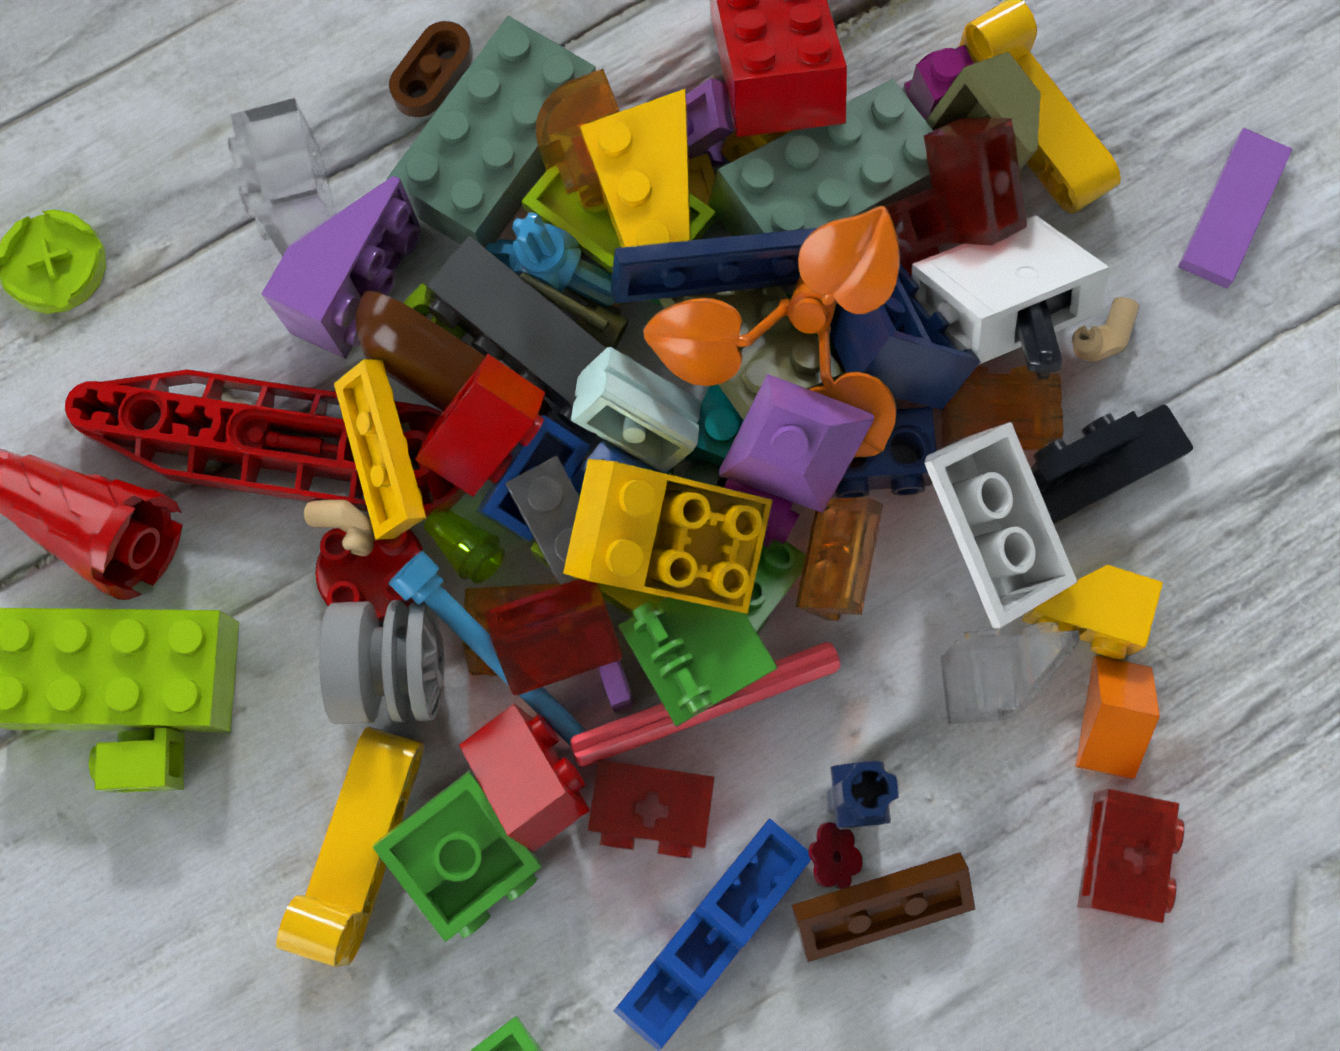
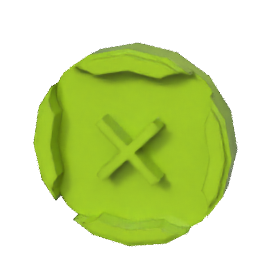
M57 209L42 211L44 215H37L32 219L26 216L15 222L2 237L0 242V283L6 293L28 310L53 314L69 311L90 298L101 284L106 270L105 247L96 231L74 213Z

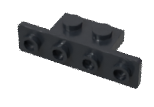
M1160 405L1137 417L1134 411L1117 420L1114 419L1111 413L1106 414L1081 430L1085 437L1069 445H1066L1063 439H1059L1037 451L1033 455L1036 462L1030 469L1052 522L1055 525L1186 456L1193 450V445L1167 405Z

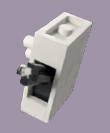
M1037 215L912 264V278L920 287L914 295L930 316L934 312H941L950 325L944 333L958 350L971 349L981 362L979 364H982L1022 347L1027 369L1031 372H1036L1039 379H1048L1051 372L1059 371L1063 365L1055 332L1102 313L1109 266Z

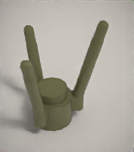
M528 273L520 275L524 281L545 298L577 316L578 320L576 323L604 347H612L616 350L629 322L628 319L620 316L621 310L613 306L604 307L576 293L589 304L584 307Z

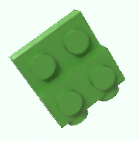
M470 770L375 842L372 847L445 942L457 933L462 938H466L478 930L491 916L487 911L488 908L505 895L509 901H513L525 893L538 880L534 872L541 868L540 860L534 852L507 836L483 789Z

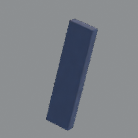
M817 228L615 248L611 281L614 302L625 303L796 284V281L801 276L798 265L801 246L805 239Z

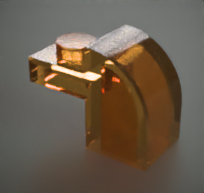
M604 69L573 79L554 90L541 106L535 127L537 144L546 170L557 166L567 195L577 191L584 210L604 203V198L598 176L584 143L580 126L620 112Z

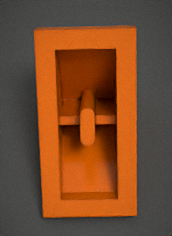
M1098 655L1093 656L1075 767L1131 780L1135 779L1160 718L1152 667Z

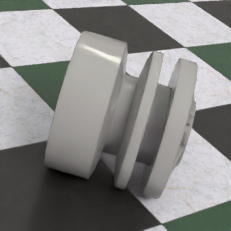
M401 600L391 601L387 606L383 627H380L374 605L369 601L331 603L326 608L321 627L319 671L321 693L329 721L334 724L373 723L378 716L382 696H385L390 717L395 722L406 721L410 706L416 720L434 721L438 712L440 690L444 682L445 655L443 637L439 631L437 615L424 602L418 605L414 601L408 615L406 606Z

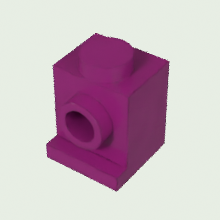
M965 45L955 49L943 48L926 55L916 64L912 80L904 83L903 88L909 100L925 121L962 69L974 64Z

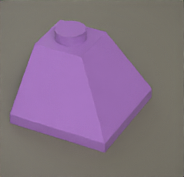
M767 374L719 469V475L823 513L874 421V416L870 412Z

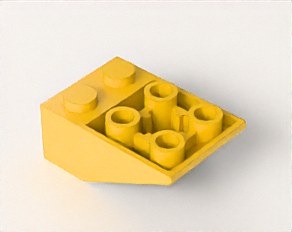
M588 459L563 574L591 582L748 614L772 499L616 461Z

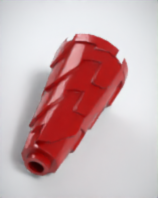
M0 448V513L12 521L28 537L66 563L98 590L118 600H130L142 595V593L132 589L140 581L154 586L175 555L182 533L183 525L171 519V512L182 514L176 501L157 490L145 489L118 479L111 480L97 474L85 475L31 454L22 456Z

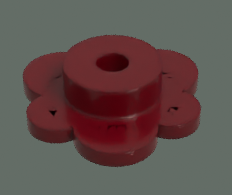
M833 822L822 823L817 829V841L812 842L808 849L809 857L814 863V879L819 886L824 888L835 886L841 890L850 887L852 882L851 876L857 875L863 866L862 855L854 847V834L849 829L840 830Z

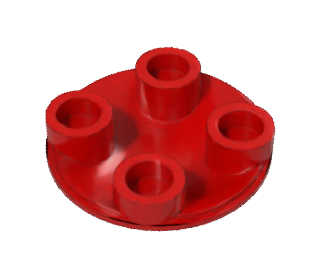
M339 528L331 529L323 535L320 541V553L317 558L315 575L317 588L327 606L331 603L369 601L374 605L379 622H382L385 619L387 606L391 601L401 600L406 608L414 601L412 598L405 601L389 585L391 579L415 555L423 551L418 538L410 529L394 539L374 541L373 551L367 556H358L352 554L351 550H345L342 541L347 532Z

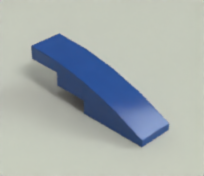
M769 818L613 1012L657 1051L661 1050L809 864L811 859L808 850Z

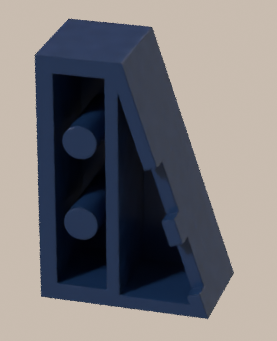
M899 262L895 289L890 298L878 309L866 314H854L845 310L837 302L833 319L830 323V341L835 346L846 373L861 372L880 379L889 388L894 398L942 410L981 361L971 349L960 351L944 333L950 323L941 312H934L932 316L929 315L914 296L920 289L919 285Z

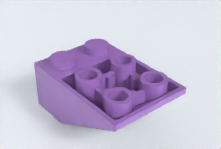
M392 176L288 246L261 295L290 334L344 359L347 358L353 346L357 347L360 345L355 312L360 298L366 291H374L387 296L390 294L395 282L394 271L403 255L408 256L413 252L420 236V224L401 179Z

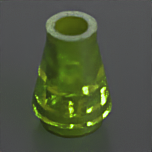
M448 507L434 510L424 523V530L434 539L461 579H470L475 584L482 583L497 571L504 560L505 550L499 546L500 539L498 536L454 513Z

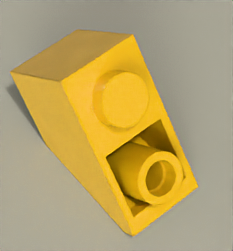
M1107 564L1078 579L1074 585L1026 612L1023 615L1022 621L1036 625L1035 632L1043 637L1064 642L1069 641L1070 637L1092 643L1090 650L1099 655L1114 659H1124L1126 654L1131 656L1146 647L1163 582Z

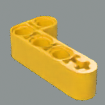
M1005 0L967 23L964 27L959 47L965 45L974 64L1009 52L1041 92L1037 151L1026 164L1064 211L1074 214L1117 187L1121 181L1120 170L1106 147L1031 54V49L1037 37V25L1033 13L1023 0Z
M370 726L363 730L355 747L306 894L296 895L290 901L277 933V949L333 967L350 965L353 962L363 941L387 868L372 847L375 842L398 826L403 820L424 752L423 742Z

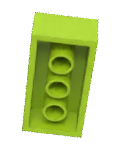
M0 608V728L7 730L155 732V728H169L179 732L231 733L239 621L220 610Z

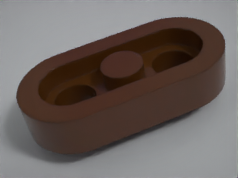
M439 21L428 26L391 74L389 90L396 107L403 114L410 117H424L432 114L439 108L470 66L473 59V49L469 35L461 25L452 21ZM446 51L455 52L451 58L443 59L440 57ZM417 90L426 91L421 97H411L412 93Z

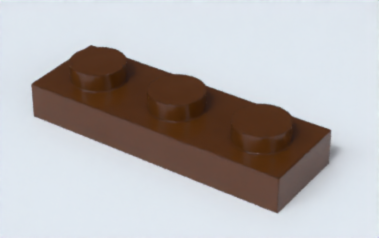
M961 852L792 905L801 944L808 962L976 910L969 868Z

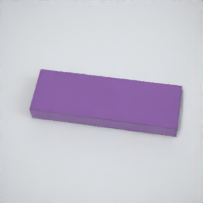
M1246 128L1241 130L1177 267L1226 289L1232 284L1293 150L1292 148Z

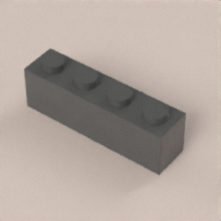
M469 235L426 286L425 299L430 302L427 309L448 328L454 329L456 325H459L475 338L471 342L475 350L484 356L489 354L498 361L502 360L517 374L544 391V396L561 409L558 412L559 418L571 429L583 435L586 429L571 421L573 404L577 398L575 396L577 378L606 347Z

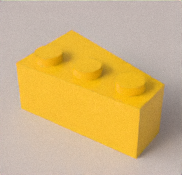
M685 89L581 125L580 129L586 155L621 248L691 241L688 116Z

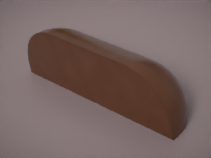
M366 291L358 302L355 312L356 331L359 342L364 350V356L367 359L383 360L387 376L441 411L446 409L486 357L424 315L392 297L374 291ZM543 398L538 415H545L549 418L552 414V409Z

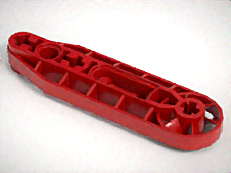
M185 369L102 382L85 381L76 385L69 392L65 400V413L71 425L88 439L171 481L306 502L312 500H347L359 510L368 511L365 499H362L363 491L344 420L326 416L327 403L339 405L337 394L334 391ZM192 383L206 385L202 397L169 392V387ZM223 388L260 393L256 405L221 400ZM275 395L313 401L309 414L274 408ZM394 401L400 424L407 421L409 423L411 431L404 433L402 428V432L408 444L410 460L413 458L416 461V455H418L429 429L443 411L426 405ZM107 407L118 415V419L111 413H106ZM161 412L158 423L154 427L144 430L146 419L151 414ZM185 422H186L191 428L201 429L200 432H199V435H197L193 430H191L188 426H186V425H185ZM270 428L337 438L340 441L338 445L327 444L321 438L286 435L281 432L270 431ZM120 446L135 448V454ZM266 446L272 448L281 447L307 451L322 455L323 451L337 453V460L267 450L265 448ZM155 452L187 456V472L162 468L152 463ZM208 460L242 465L241 480L204 475L203 472ZM420 462L418 463L420 469L413 470L417 486L422 494L426 517H432L451 509L466 494V492ZM265 468L296 473L295 489L256 483L260 469ZM313 476L351 482L349 497L309 491ZM429 491H431L432 497L434 499V502L432 503L428 494Z

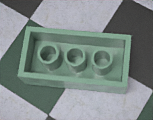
M508 15L386 179L388 180L392 176L401 179L415 215L419 220L460 245L470 235L486 248L489 243H495L523 205L522 200L549 169L598 101L599 90L596 66Z
M892 78L846 102V124L793 130L718 169L708 204L716 211L717 217L731 236L819 228L831 221L860 215L880 206H884L892 219L937 194L955 159Z

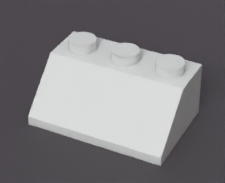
M1011 422L964 437L926 456L924 464L993 629L1003 627L1077 583Z

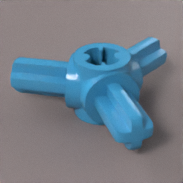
M529 212L525 219L516 218L512 226L517 236L516 240L499 239L496 243H489L485 248L519 277L522 273H528L560 293L565 288H568L604 307H610L614 303L611 291L612 274L581 259L582 251L578 248L579 242L577 239L556 226L544 223L540 215Z

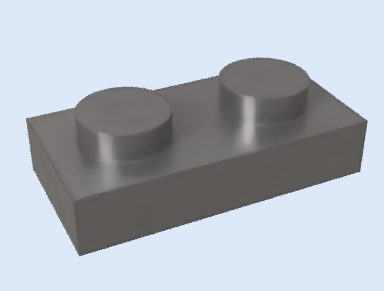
M555 456L511 479L505 485L558 584L562 585L575 578L563 574L579 496L561 462Z

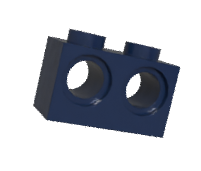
M932 407L896 409L895 425L884 451L875 456L862 457L863 464L859 467L847 468L835 490L836 497L838 499H858L868 496L870 494L869 490L891 489L893 495L906 496L925 491V486H931L932 481L924 462L927 455L937 451ZM898 444L910 446L916 452L918 461L912 464H903L893 457L890 448Z

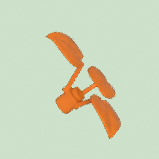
M884 206L874 208L860 215L831 221L814 230L801 246L798 257L801 276L796 281L791 299H781L777 308L747 334L739 335L742 321L736 308L723 301L709 298L691 299L674 304L657 313L646 324L643 330L646 342L673 374L694 385L713 386L722 384L737 374L742 364V353L739 347L752 345L784 315L788 316L790 322L799 331L807 334L817 333L819 337L820 378L824 386L813 387L809 390L870 412L874 416V421L854 457L875 456L884 451L896 421L897 410L894 397L889 388L880 379L866 373H846L834 382L831 374L829 340L830 323L833 319L837 302L848 312L866 314L882 306L895 289L899 272V245L893 222Z

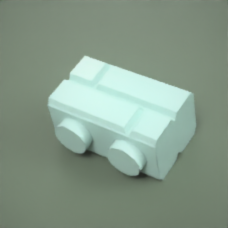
M607 347L577 378L575 391L577 398L573 404L572 422L590 432L598 434L602 439L662 473L668 472L696 447L699 425L696 423L700 419L701 401L678 388L674 383L663 379L633 361L629 356L618 352L612 347Z

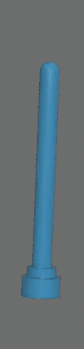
M423 551L415 555L391 579L389 585L405 601L412 598L418 605L424 602L537 714L542 715L553 730L569 746L573 736L586 732L587 730L440 585L443 579L436 573L439 567Z

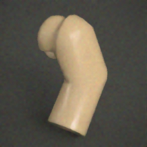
M1114 298L1104 325L1092 326L1088 330L1083 325L1074 332L1072 344L1075 355L1085 361L1097 362L1123 352L1128 345L1140 308L1139 304L1129 298Z
M312 500L306 504L304 519L310 527L339 528L347 532L343 538L342 545L345 550H351L352 554L367 556L373 551L376 539L371 520L349 501Z

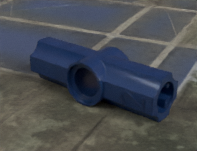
M859 762L830 767L832 789L827 792L828 811L836 816L837 828L891 823L889 804L899 798L898 782L895 775L885 771L884 762Z

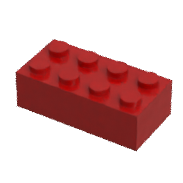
M710 0L711 20L737 137L846 124L847 65L827 0Z

